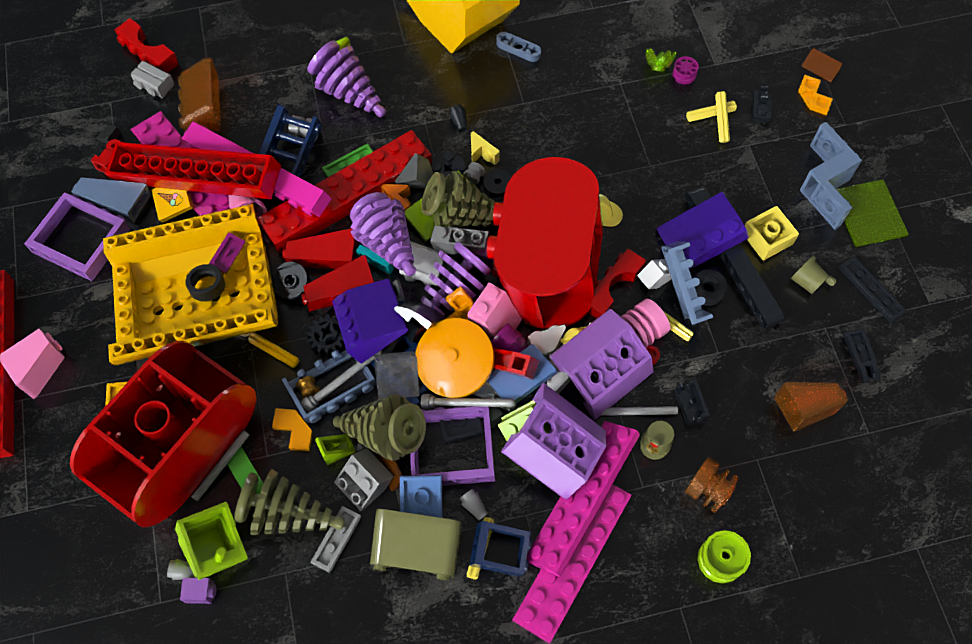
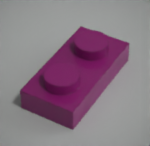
M228 232L209 264L216 266L222 273L227 274L246 242Z

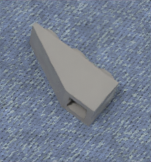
M435 225L430 242L434 250H441L445 254H459L454 249V245L457 242L466 247L470 252L485 249L489 232Z

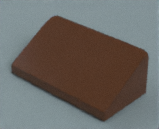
M813 48L801 67L832 82L843 64Z
M378 453L377 459L394 476L389 484L390 490L400 489V476L402 474L396 460H387Z

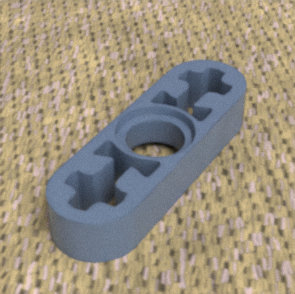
M500 32L496 37V44L500 49L531 62H536L541 57V48L536 44L507 32ZM519 44L522 45L523 48L516 49L514 46Z

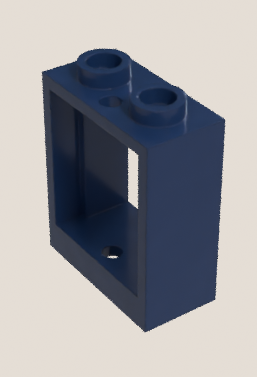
M486 521L477 523L469 566L517 577L524 575L529 564L528 559H526L527 551L530 550L532 545L530 532ZM489 531L521 538L516 567L484 560Z

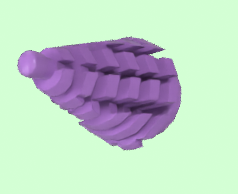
M335 40L325 44L314 55L307 67V71L310 74L317 75L315 88L319 90L324 89V92L330 95L334 94L338 99L345 97V102L347 103L355 101L354 105L358 108L366 104L365 111H374L378 117H383L386 109L379 105L381 100L378 95L373 97L376 90L371 85L368 87L370 79L368 76H364L365 70L362 65L359 66L360 61L357 56H354L352 46H346L339 51L340 45Z
M381 192L371 193L361 198L354 204L350 212V218L353 222L350 228L354 229L351 231L352 236L388 263L393 264L397 269L404 270L407 276L414 275L416 273V268L413 265L414 256L412 254L405 211L401 202L397 199L391 201L388 195Z
M459 242L454 245V249L464 258L463 262L459 265L440 250L438 256L453 268L455 272L452 275L435 261L433 267L448 280L444 283L431 272L429 278L441 289L437 292L426 284L425 290L433 298L430 301L425 296H422L420 300L423 304L435 309L443 316L445 313L438 307L443 304L450 311L454 310L446 301V297L453 292L456 286L458 288L461 286L471 298L477 296L461 282L463 278L479 291L483 292L485 289L477 279L468 273L473 267L484 275H488L492 271Z

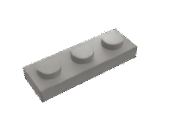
M344 506L341 507L337 516L345 518L344 527L339 530L331 526L311 560V564L328 573H331L361 519V515Z

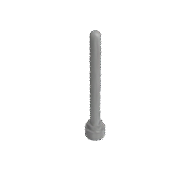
M382 350L362 364L360 362L354 364L314 396L311 395L301 400L303 407L308 412L315 410L320 400L382 353Z
M422 394L421 407L424 410H432L436 406L514 407L516 405L514 399L436 398L432 394Z

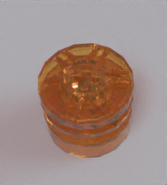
M707 457L686 488L685 493L695 500L702 494L706 495L703 505L706 507L712 499L715 502L710 510L715 513L728 501L735 490L739 477L734 474L727 481L726 477L730 471L726 469L721 475L717 474L720 464Z

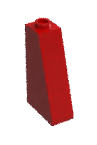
M351 228L287 241L286 249L284 248L282 252L283 260L295 262L305 268L337 269L353 261L356 257L357 240L351 234V231L354 229Z
M366 255L360 256L304 285V294H301L303 305H308L309 311L332 306V301L346 290L374 283Z

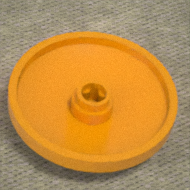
M461 318L445 319L428 329L421 337L415 353L416 370L421 381L432 392L447 398H462L478 391L489 379L495 359L492 342L485 331L475 323Z

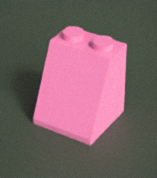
M491 283L487 284L468 312V320L483 329L491 341L507 323L516 330L522 321L507 293Z
M37 329L1 353L0 362L16 386L34 399L39 395L65 357L61 353L63 348L59 342L54 340L48 332L45 334L40 329Z

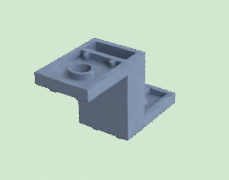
M825 122L820 125L810 144L811 148L822 158L824 163L810 170L800 191L835 230L842 225L852 209L849 202L840 195L836 188L850 181L862 160L847 145L846 141Z

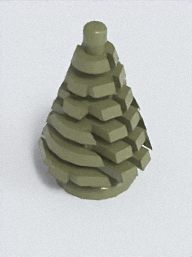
M451 171L452 175L448 174L445 178L444 174L435 172L429 179L423 194L421 211L422 214L427 216L434 214L433 222L435 225L445 226L446 224L448 227H455V225L459 227L468 225L477 227L480 225L487 227L491 224V226H498L493 223L495 201L490 198L488 199L486 194H482L479 188L473 184L471 185L470 181L460 173Z
M399 394L387 396L346 412L342 416H336L333 419V425L340 428L342 432L357 439L359 443L370 448L375 453H379L383 458L392 461L399 460V456L403 458L406 454L414 453L421 446L426 432V420L423 411L419 406L410 403L403 395L399 397Z
M273 469L267 475L260 494L256 493L259 481L258 475L252 472L249 473L240 493L235 512V522L242 523L248 517L251 507H256L251 524V535H258L265 521L264 533L272 534L281 513L279 534L286 533L292 517H295L292 532H300L304 520H308L306 531H313L316 523L321 524L320 530H327L328 526L341 530L345 525V518L332 516V510L326 507L324 513L320 512L321 503L315 500L312 509H309L310 494L304 492L299 506L296 505L300 488L295 484L292 485L285 502L289 480L282 477L276 488L278 472Z

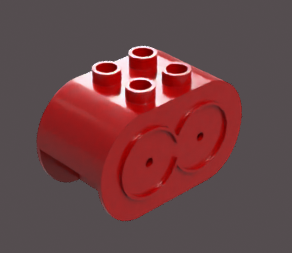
M561 157L538 159L519 169L506 186L504 201L495 202L493 223L494 225H499L497 236L490 235L488 237L487 257L488 259H494L493 276L499 277L503 290L509 296L522 322L541 329H549L551 326H561L564 324L567 327L587 315L591 307L584 302L589 296H595L594 289L597 284L603 238L599 184L594 173L580 162Z
M186 341L171 342L157 350L81 433L71 453V470L76 477L139 526L150 527L171 516L185 503L240 433L245 430L255 408L256 392L251 386L232 375Z

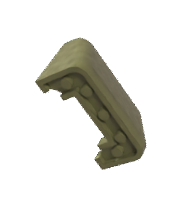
M377 509L370 565H373V569L379 571H386V567H397L429 572L437 575L436 579L449 581V577L454 578L462 532L461 522L446 518Z

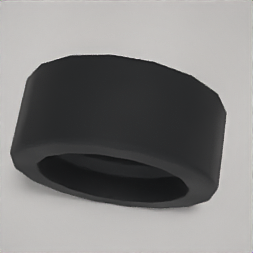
M203 264L196 266L186 276V287L190 295L198 301L214 300L224 291L225 281L223 275L214 265ZM202 278H216L213 285L208 288H195L197 282Z

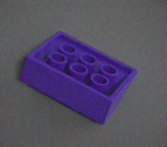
M723 192L656 228L665 245L677 241L690 243L689 247L683 248L685 258L693 260V266L689 267V270L749 238L746 227Z
M389 279L346 290L332 301L346 351L361 364L409 331L405 319L394 310L395 306L399 305V302Z

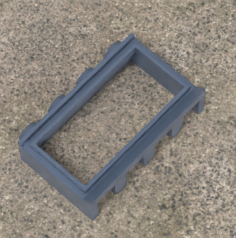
M677 241L661 248L684 319H690L693 325L711 319L713 315L702 310L701 305L706 300L704 297H698L695 286L699 285L700 281L697 278L691 277L689 267L693 266V260L686 259L683 248L689 247L690 243Z
M335 350L332 352L333 358L324 363L321 360H317L314 363L315 368L306 373L304 369H301L297 372V378L290 382L283 378L282 381L306 423H315L324 414L335 412L340 405L345 402L350 403L359 394L368 393L374 388L376 382L367 365L361 369L367 378L366 381L308 414L294 392L297 389L296 383L307 376H313L315 379L349 360L352 356L346 350L342 353Z

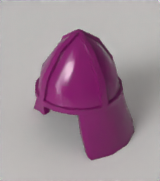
M509 323L491 341L493 348L521 353L528 347L521 332L515 331Z

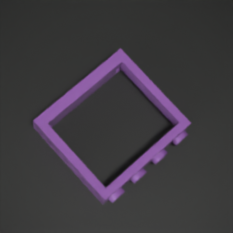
M64 192L25 242V245L32 253L93 281L108 261L104 254L103 241L85 265L43 245V243L72 206L114 225L106 237L128 233L130 228L124 217L112 215L105 208H97L90 201L84 202L77 195L73 194L71 196Z
M454 406L452 409L437 407L430 411L421 409L426 423L439 422V420L484 418L488 468L419 474L417 449L414 453H410L411 476L442 475V486L495 481L489 407Z

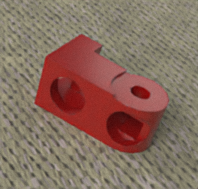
M110 140L100 156H93L91 161L97 170L106 172L115 143L120 142L119 140Z

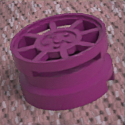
M691 57L677 59L673 69L675 81L680 84L692 83L696 79L699 69L697 61Z

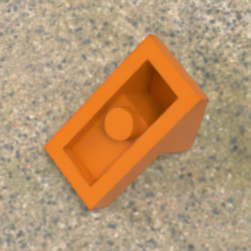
M383 184L381 186L382 193L388 195L391 201L394 199L399 200L404 207V211L411 207L407 199L411 194L409 185Z

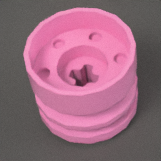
M648 298L638 303L634 310H628L626 314L620 316L630 324L645 348L653 344L655 339H660L670 331V323L667 316L654 301Z

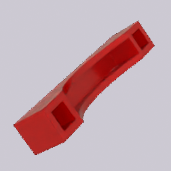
M494 348L495 359L493 369L534 380L539 360L522 353Z

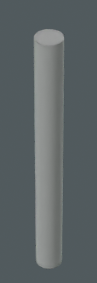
M616 407L606 409L601 416L678 414V407Z
M243 430L191 496L193 499L199 501L248 438L249 434Z

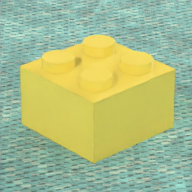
M777 206L754 217L745 224L749 235L747 241L763 261L793 245L799 235L798 231Z

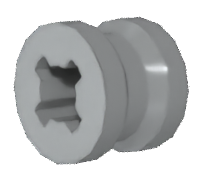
M471 162L469 169L465 170L463 176L471 184L477 185L480 182V177L484 176L486 171L480 164Z

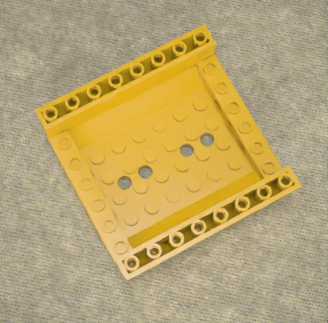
M253 204L103 238L104 254L112 265L116 343L108 345L109 362L113 365L149 358L157 350L174 341H186L193 346H198L278 325V312L269 260ZM228 232L244 240L246 243L228 273H222L225 288L221 295L218 296L220 299L218 301H198L190 295L185 283L188 273L196 266L210 263ZM202 278L197 282L195 288H208L213 285L216 278ZM239 292L237 296L231 297L233 293ZM177 306H182L180 310H175ZM164 310L162 314L156 315L158 311Z

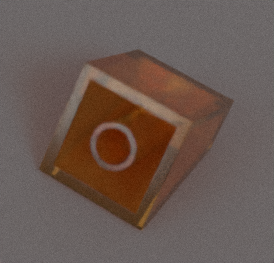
M786 382L774 396L793 432L836 414L848 401L845 391L837 383Z

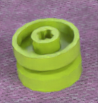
M726 530L715 532L702 544L698 552L699 567L703 574L713 582L722 584L732 582L746 572L750 565L751 553L749 546L735 532Z

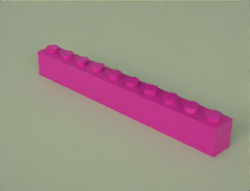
M195 122L191 123L181 138L187 143V148L252 153ZM282 168L280 169L274 189L275 196L283 201L285 199L289 200L288 203L295 208L302 207V211L310 216L315 214L320 217L332 198L322 189Z

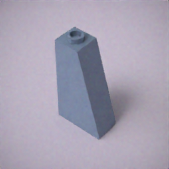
M83 177L80 178L71 191L80 197L82 201H90L97 208H105L113 215H120L133 223L152 195L148 186L144 183Z

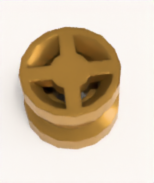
M313 376L304 377L296 383L297 389L301 390L302 399L306 396H314L320 391L319 387L315 385Z

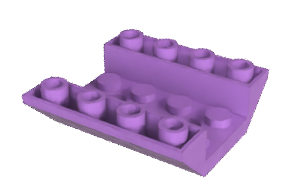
M612 309L607 310L550 355L559 371L568 374L586 400L583 405L593 420H596L606 409L612 407L653 373L651 355L630 324ZM624 347L628 350L626 358L621 356V349ZM596 371L598 380L593 383L590 376L592 372Z
M542 383L533 398V401L536 403L520 432L511 434L501 452L562 498L568 499L588 480L606 448V430L545 383ZM545 422H548L551 426L548 434L543 429ZM577 446L582 449V456L580 458L575 453Z

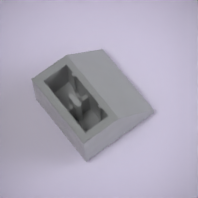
M366 448L351 455L334 483L362 511L385 491L394 476Z

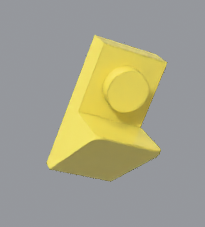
M473 131L471 133L472 162H476L482 156L487 162L496 165L500 161V151Z

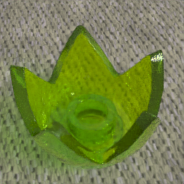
M652 48L650 50L646 49L647 63L649 66H652L651 70L665 72V68L670 67L676 56V52H673L671 56V52L668 50L665 54L661 51L656 57Z

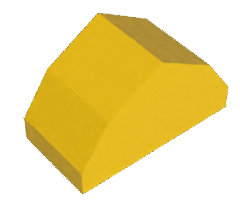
M407 0L421 23L451 54L503 22L520 4V0Z

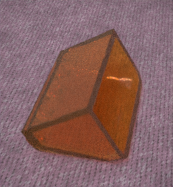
M203 58L178 76L179 86L181 87V90H178L179 99L181 100V104H179V112L181 114L179 125L185 132L192 122L212 132L221 131L219 75L212 58Z

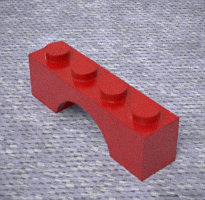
M131 18L115 29L119 43L122 46L126 45L130 52L134 55L137 54L142 61L166 73L179 64L174 52L164 44L158 46L144 45L146 36L141 26Z
M627 249L624 254L620 253L618 255L615 265L613 267L610 266L605 272V277L597 281L596 288L594 289L595 296H589L584 302L591 307L588 313L596 319L607 310L613 309L614 300L609 292L611 286L619 281L634 282L638 277L637 275L645 268L646 260L630 249Z

